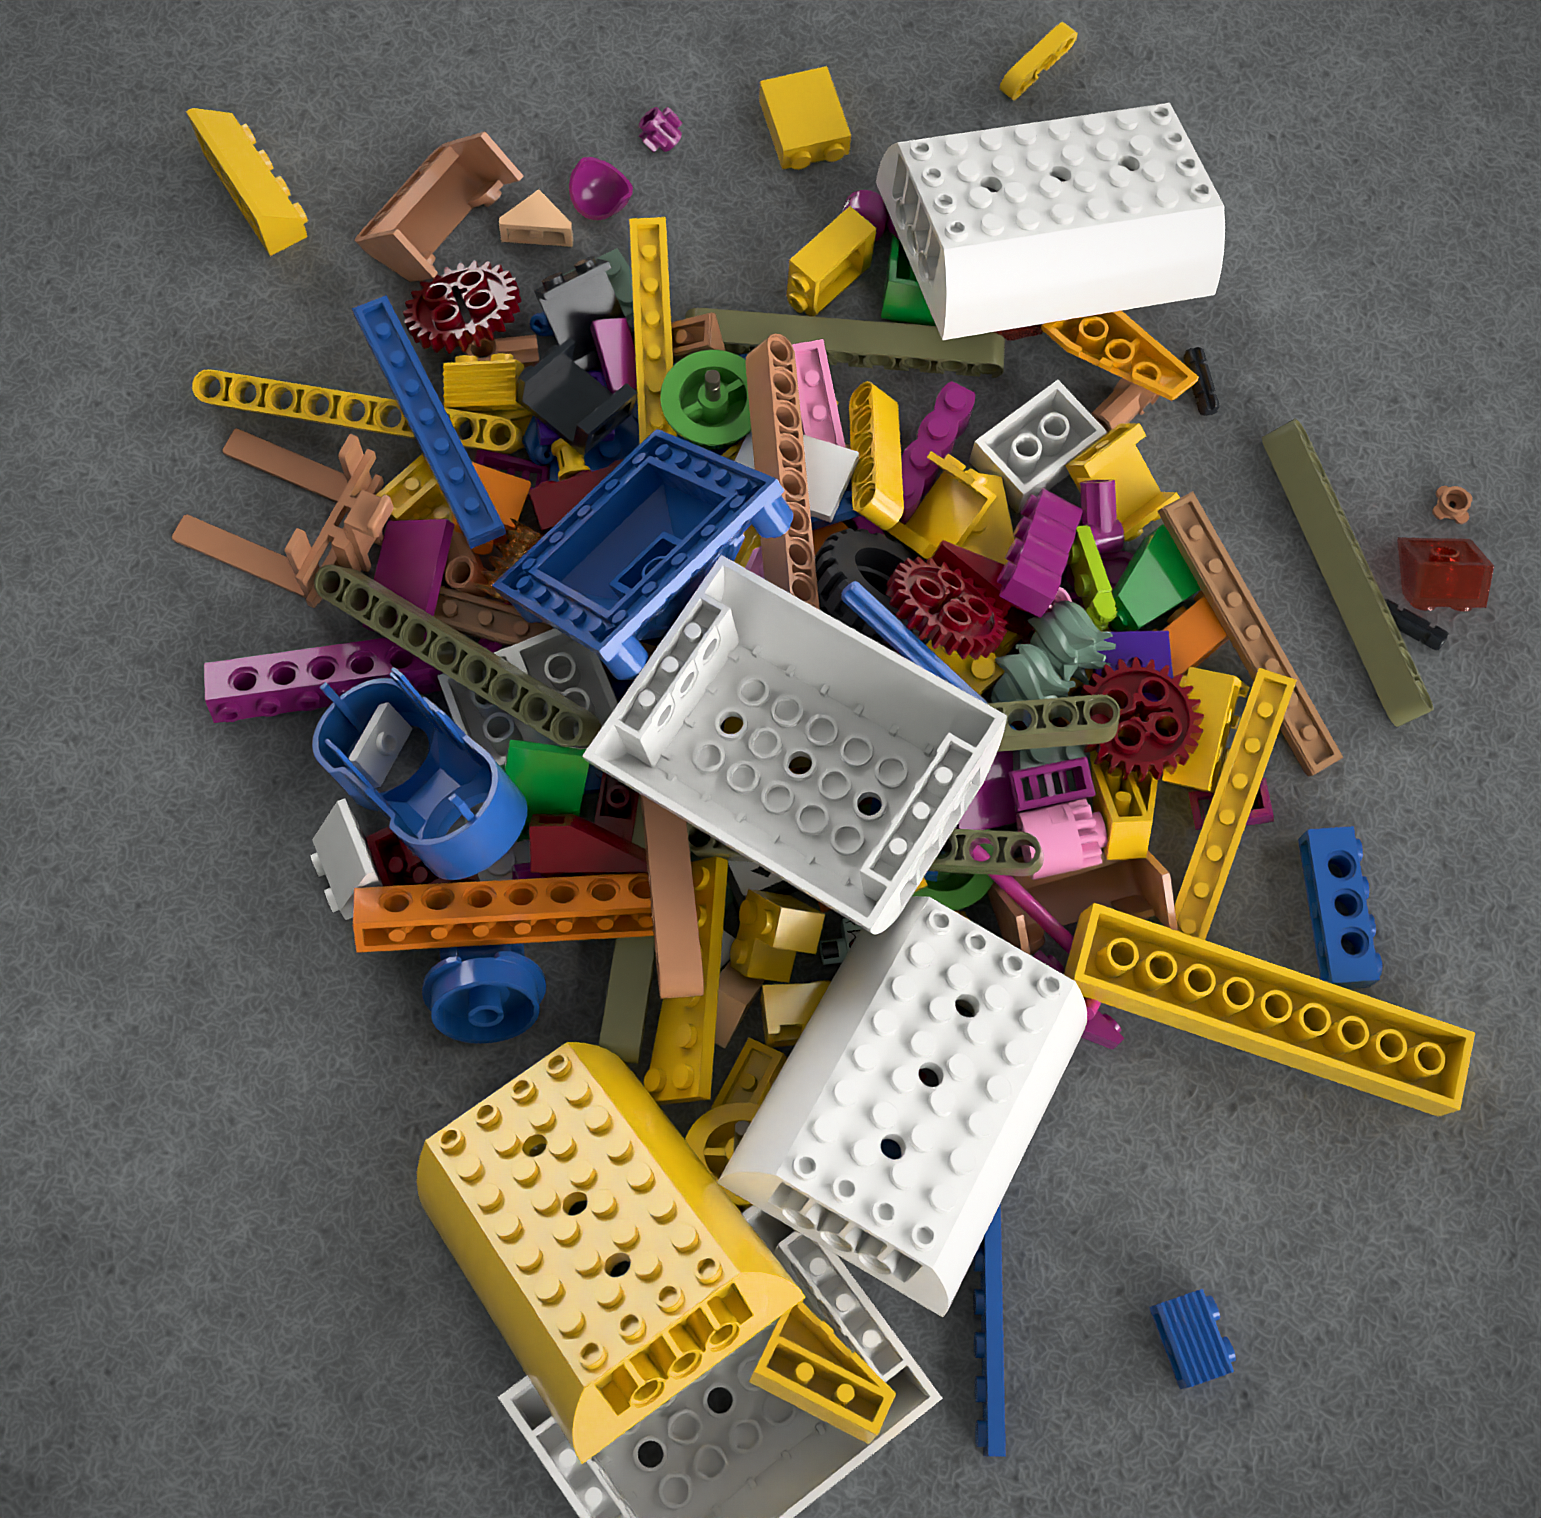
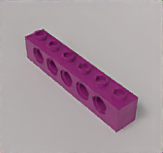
M425 632V635H424V642L426 641V638H427V632ZM379 638L204 663L205 702L214 723L235 722L240 719L261 716L271 717L281 713L302 710L312 711L317 708L329 707L333 702L320 689L325 682L340 697L349 689L363 682L378 678H391L389 674L392 672L391 669L393 667L407 678L419 694H430L442 690L438 675L443 674V672L388 638Z

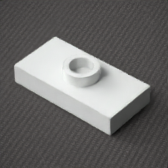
M389 702L380 704L348 759L374 788L381 787L413 728Z

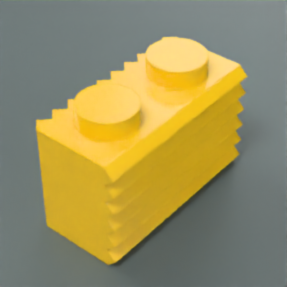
M505 353L492 354L491 361H478L476 356L461 355L455 357L454 363L443 364L444 408L467 412L525 410L523 406L516 402L519 386L517 380L524 370V364L513 359V355Z

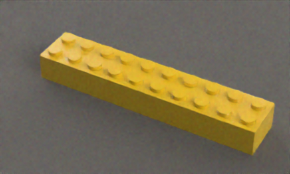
M1093 903L1080 913L1064 975L1076 982L1083 997L1097 1000L1101 1003L1438 1117L1460 1110L1475 1032L1097 903Z

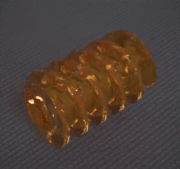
M512 518L510 520L517 527V530L505 529V536L510 543L497 542L495 546L503 555L502 558L490 556L488 559L495 567V571L482 570L481 572L482 576L488 581V584L475 583L474 585L505 603L509 601L500 596L492 585L543 537L540 533Z

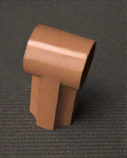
M536 335L494 338L493 341L484 338L481 339V347L477 348L471 343L468 344V348L465 351L466 355L488 356L478 358V361H491L492 354H511L513 359L524 364V369L530 365L534 367L539 363Z
M1121 378L1115 386L1113 393L1091 415L1108 433L1119 424L1129 423L1138 413L1143 415L1145 413L1143 409L1149 403L1154 404L1160 395Z
M454 530L445 565V581L449 586L458 591L484 598L492 588L493 576L488 569L483 567L479 554L471 551L464 535Z

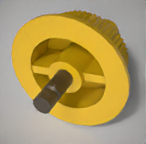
M729 1103L715 1107L698 1118L688 1131L685 1141L716 1181L719 1180L761 1105ZM721 1186L740 1212L743 1213L753 1205Z

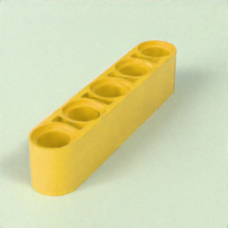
M866 381L855 389L849 401L850 449L859 452L860 458L851 477L853 510L880 529L889 530L899 521L904 509L898 403L873 383Z

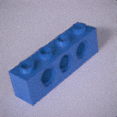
M1354 826L1307 829L1298 839L1320 979L1346 989L1369 988L1380 980L1382 959L1380 954L1375 952L1373 937L1376 933V924L1373 915L1368 913L1366 899L1369 897V883L1366 876H1362L1360 861L1363 857L1362 843L1355 836ZM1328 863L1335 864L1341 869L1342 878L1335 877L1330 873ZM1334 901H1340L1345 904L1349 915L1343 916L1335 909ZM1341 939H1346L1353 944L1355 955L1348 954L1343 950Z

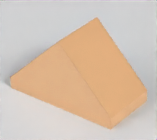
M539 189L499 218L502 242L573 247L572 223Z
M731 960L720 973L715 1044L724 1049L727 1047L765 979L744 976L730 967Z

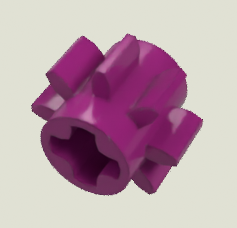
M654 107L640 120L639 127L643 132L639 134V137L652 152H655L658 147L663 152H667L681 139L682 132L678 128L682 125V122L669 107H666L663 112L659 108Z

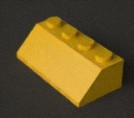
M197 108L187 110V116L202 153L269 256L307 238L308 235L304 224L308 222V218L298 202L292 204L288 197L291 193L281 176L275 178L271 173V170L274 169L263 149L257 151L254 147L256 140L248 125L245 123L240 126L232 113Z

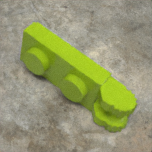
M1088 525L1077 526L1075 539L1068 553L1067 564L1071 567L1075 579V592L1079 597H1082L1085 612L1096 628L1104 632L1108 628V622H1111L1117 613L1116 604L1111 593L1112 588L1091 528Z

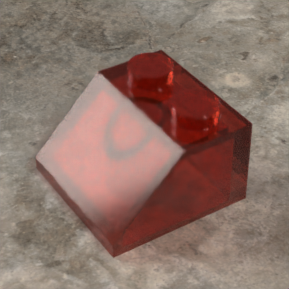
M1398 537L1402 594L1412 607L1422 611H1432L1435 607H1450L1453 610L1462 612L1471 611L1472 608L1487 607L1494 565L1471 539Z

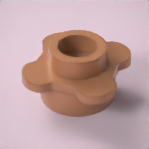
M1458 486L1439 487L1436 491L1438 500L1437 505L1432 510L1433 515L1437 519H1452L1457 524L1466 523L1469 519L1467 510L1472 502L1471 494ZM1449 503H1454L1455 507L1452 508Z

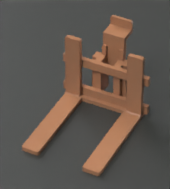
M235 429L222 450L224 455L336 502L315 543L311 547L305 531L296 528L285 547V554L287 556L285 557L190 515L183 516L172 535L173 541L306 598L308 606L315 608L320 603L322 597L315 590L314 579L320 569L318 562L329 542L331 541L332 549L321 567L332 564L355 569L359 572L361 570L369 572L371 563L367 554L373 543L382 546L384 539L383 527L394 507L389 496L385 494L382 498L376 496L383 487L384 481L383 477L377 474L372 479L369 472L376 460L375 452L367 449L365 454H363L359 439L355 435L349 434L338 454L344 471L343 474L252 434ZM347 512V517L344 521L345 525L342 529L338 526Z

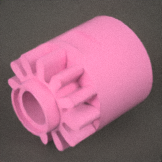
M1086 798L1016 814L1018 832L1029 833L1036 837L1044 853L1043 866L1038 872L1030 875L1032 880L1080 870L1102 863L1100 854H1102L1101 848L1106 847L1108 843L1107 832L1101 813H1092L1090 804L1088 805ZM1028 845L1021 846L1024 861L1027 863L1034 857L1035 849Z

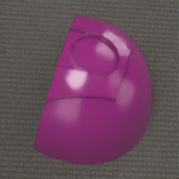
M583 157L574 167L569 180V194L574 207L582 216L591 220H604L617 214L628 204L633 193L630 181L618 169L603 160L593 157Z

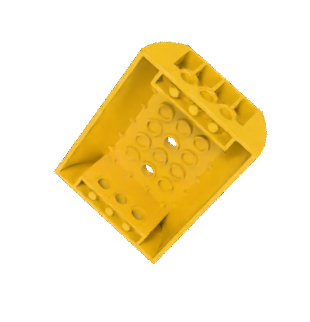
M566 1042L425 1140L417 1168V1189L421 1205L582 1464L805 1298L793 1279L717 1183L716 1179L632 1070L619 1056L605 1048L581 1042ZM578 1201H588L583 1212L578 1215H568L573 1204ZM623 1261L631 1262L629 1270L620 1277L610 1276L616 1264Z

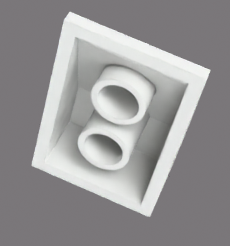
M344 798L336 802L312 839L317 852L310 856L318 876L326 875L331 888L324 890L332 912L340 910L345 920L353 917L354 888L383 887L363 831Z

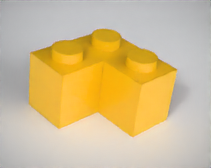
M748 889L746 900L742 902L739 910L740 926L737 938L733 941L730 948V967L746 977L789 983L796 952L816 954L825 914L789 895Z

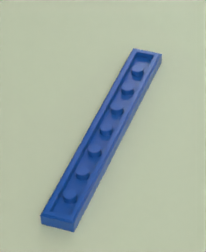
M385 295L352 308L354 317L470 549L505 535V527L388 297Z

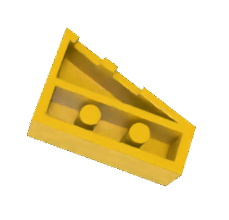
M979 473L989 480L985 487L997 497L961 547L1005 565L1008 562L1005 559L1006 554L1015 539L1013 537L1002 477Z
M1189 667L1187 676L1182 677L1179 685L1181 688L1191 685L1194 687L1188 698L1200 699L1201 701L1198 709L1194 712L1204 714V719L1198 725V727L1203 729V733L1199 740H1195L1199 745L1194 754L1188 753L1190 758L1184 766L1177 763L1178 767L1172 775L1163 768L1162 780L1169 784L1214 794L1229 753V748H1226L1230 730L1231 728L1237 729L1240 719L1239 716L1234 715L1239 696L1247 697L1250 687L1234 675Z
M1096 751L1090 752L1091 777L1095 790V796L1092 797V813L1100 812L1104 820L1108 843L1106 847H1103L1107 860L1146 858L1158 780H1155L1150 771L1147 772L1143 782H1139L1136 772L1131 771L1127 780H1123L1122 769L1118 767L1113 773L1108 774L1109 762L1105 760L1095 765L1094 761L1098 753Z
M822 980L811 983L762 985L760 1005L765 1045L771 1048L796 1045L831 981Z
M801 1300L779 1317L749 1382L855 1438L870 1444L877 1437L896 1393L856 1352L852 1353L833 1333L834 1330L825 1321L822 1322Z

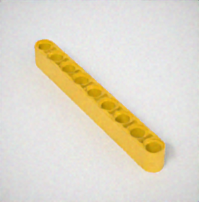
M211 369L199 372L194 377L192 383L194 395L200 401L211 405L415 439L397 401L394 399ZM218 379L220 391L215 397H211L209 393L210 384ZM254 385L256 397L252 402L247 403L245 391L249 386ZM290 391L293 399L292 403L288 408L283 409L280 404L281 396L284 392ZM322 397H326L329 402L328 410L323 415H318L316 411L317 401ZM362 402L365 407V414L361 420L354 421L352 409L357 403ZM398 408L401 412V421L397 426L390 427L387 420L388 414L391 410ZM444 408L463 446L466 448L511 454L522 445L523 432L515 422L498 416ZM471 420L474 424V433L470 438L463 440L459 434L460 426L463 422ZM508 426L511 431V438L507 444L499 446L495 438L496 432L499 428Z

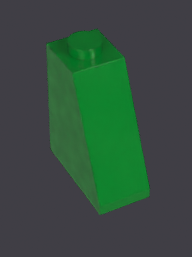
M1165 524L1159 526L1142 540L1112 591L1117 613L1116 617L1109 624L1118 632L1138 631L1201 590Z

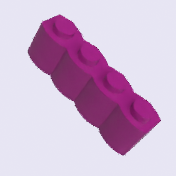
M953 381L946 384L940 390L935 401L934 410L923 419L919 426L916 440L905 449L901 457L904 509L899 521L906 525L917 510L921 497L926 495L935 483L938 468L940 467L927 458L928 454L932 451L943 459L947 454L951 455L955 440L968 427L975 403V393Z
M1042 488L1037 497L1032 494L1029 496L1021 511L1023 517L1013 534V537L1016 539L1013 541L1005 557L1008 562L1005 564L997 580L1002 585L999 593L1000 597L1039 618L1043 616L1059 589L1061 576L1068 561V553L1075 539L1076 529L1083 509Z

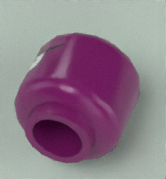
M859 190L851 193L845 200L842 212L851 206L876 228V242L882 237L887 224L888 210L882 196L870 190Z

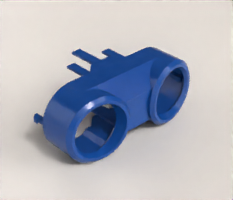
M393 667L391 669L392 672L389 674L391 678H378L363 682L349 689L340 697L325 682L320 689L333 703L321 717L313 735L312 747L316 760L357 804L369 810L379 811L390 821L389 828L434 875L446 880L470 877L495 864L510 850L518 839L526 821L528 806L525 796L496 760L484 748L466 735L446 713L426 697L422 698L400 671ZM389 702L410 726H417L427 734L429 751L423 764L408 780L391 790L378 792L348 758L378 705ZM484 802L481 809L474 815L470 809ZM463 815L468 822L458 830L446 835L450 827Z

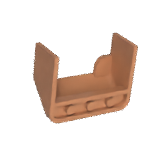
M485 131L444 143L428 156L361 230L355 242L367 254L409 282H421L425 279L434 278L438 272L433 265L436 259L433 252L474 207L481 206L482 204L486 207L492 205L501 196L502 192L499 189L503 185L518 182L523 178V175Z
M1101 848L1102 854L1100 856L1102 863L1099 865L1032 880L1030 875L1012 876L1062 926L1077 922L1081 912L1093 903H1097L1144 920H1148L1151 916H1156L1165 927L1178 930L1170 873L1149 851H1147L1146 858L1107 860L1104 850ZM1023 856L1014 859L1018 863H1025ZM993 882L987 892L1003 939L1031 956L1045 943V930L1004 889Z

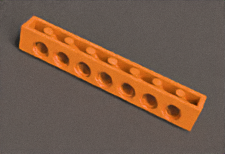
M648 873L354 888L353 929L356 953L654 936Z

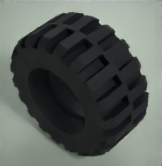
M851 528L830 535L815 555L820 611L902 656L842 601L841 593L851 582H859L901 623L907 626L909 622L907 619L896 616L899 609L889 605L892 598L886 595V591L889 588L886 584L900 562L904 563L907 558L914 562L916 557L920 556L913 551L910 552L905 549L904 545L898 541L886 539L885 535L877 532L871 534L866 529L853 531ZM909 629L918 637L920 632L917 629ZM925 638L921 641L926 645L930 639Z

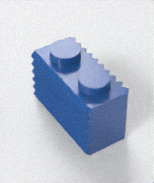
M1203 1289L1149 1307L1179 1389L1190 1388L1234 1372L1231 1362L1236 1361L1235 1352L1230 1340L1226 1336L1221 1338L1215 1322L1220 1320V1314L1216 1302L1211 1295L1205 1296Z

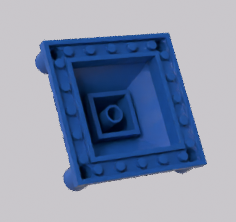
M656 429L492 586L500 596L514 606L526 622H546L558 631L596 653L616 679L630 680L639 675L649 659L648 652L638 640L662 637L667 634L718 558L723 555L734 562L745 539L743 533L751 525L761 537L777 538L789 530L794 515L781 495L785 490L776 478Z

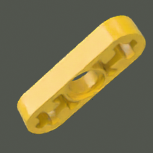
M1059 23L1006 73L999 89L1015 101L1039 78L1037 75L1043 69L1048 70L1073 46L1077 38V32L1066 23Z

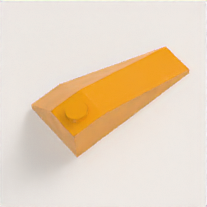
M1123 311L1042 324L1041 330L1066 352L1170 401H1173L1198 381L1199 377Z

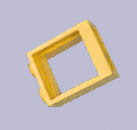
M851 206L789 260L787 300L796 312H805L808 316L815 317L871 266L876 228Z

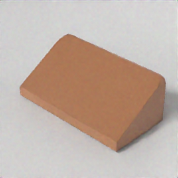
M713 312L671 322L673 363H677L684 357L699 351H725L716 314Z

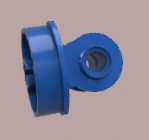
M524 943L440 948L441 961L429 970L423 980V1000L431 1011V1019L435 1027L452 1039L468 1043H494L522 1034L537 1020L539 1004L546 992L545 975L534 961L525 957Z

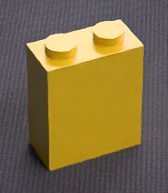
M827 66L760 81L759 102L782 170L787 168L800 170L808 167L813 162L822 160L835 162L843 158L844 155L849 154L851 133Z

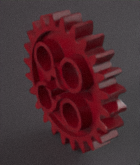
M473 261L469 268H465L461 262L458 264L457 270L454 271L449 267H445L444 275L439 276L437 274L430 283L421 281L422 290L411 291L413 299L405 301L407 310L403 311V315L406 319L404 320L405 325L415 343L420 342L423 349L432 346L435 353L445 347L448 354H451L457 346H460L462 352H465L468 344L471 343L479 348L481 347V339L486 338L493 341V332H505L506 329L503 323H514L513 314L520 312L518 303H521L522 299L515 277L512 278L509 270L503 271L500 264L492 268L490 262L487 261L479 267L477 261ZM459 290L472 319L470 323H465L453 295V292Z
M916 557L914 562L907 558L904 563H899L886 584L889 587L886 595L892 598L889 605L899 609L896 614L898 618L909 621L906 628L917 629L920 632L918 638L920 640L929 638L934 649L939 645L943 646L947 655H951L953 651H956L962 659H965L968 654L974 660H978L980 656L987 658L990 653L995 652L1007 633V630L1004 629L1007 621L1000 618L1003 611L993 607L996 600L985 597L986 589L984 587L976 588L973 585L974 579L972 577L963 578L960 569H956L953 572L949 570L945 562L939 567L932 558H929L926 563L920 557Z
M1134 657L1131 666L1128 668L1122 659H1118L1115 671L1105 664L1102 668L1101 676L1093 673L1088 682L1090 685H1083L1080 696L1108 695L1114 698L1122 709L1120 710L1118 729L1114 738L1104 743L1086 744L1083 750L1084 753L1092 751L1098 753L1094 761L1095 765L1105 760L1109 762L1108 774L1113 773L1118 767L1122 769L1123 780H1127L1131 771L1136 772L1139 782L1144 781L1149 771L1155 780H1159L1163 773V768L1169 774H1174L1178 767L1177 763L1184 766L1190 758L1188 753L1194 754L1199 744L1195 740H1199L1203 733V729L1198 727V725L1204 719V714L1194 711L1198 709L1201 701L1200 699L1188 698L1194 689L1192 685L1180 687L1182 674H1178L1173 678L1167 676L1169 665H1165L1159 672L1155 670L1153 659L1148 662L1146 668L1141 667L1138 657ZM1143 693H1151L1159 701H1149L1144 697ZM1163 710H1170L1171 713H1170V712H1161V711H1163ZM1096 714L1091 717L1098 724H1105L1111 721L1104 714ZM1155 728H1165L1172 736H1161ZM1118 737H1128L1135 745L1126 746L1119 741Z

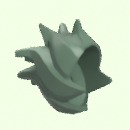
M1066 600L1056 602L1051 611L1044 613L1041 618L1034 616L1027 620L1035 630L1030 644L1041 648L1047 653L1056 673L1061 679L1070 681L1071 677L1084 685H1089L1085 671L1086 668L1102 669L1105 664L1110 666V663L1101 662L1105 661L1106 655L1097 651L1113 650L1116 648V644L1104 641V639L1113 637L1111 632L1098 630L1085 610L1078 604Z
M1016 644L1015 649L1019 650V654L995 658V662L1004 670V674L993 688L991 702L1001 703L1068 697L1067 692H1069V689L1076 686L1074 681H1066L1058 676L1044 650L1032 644Z

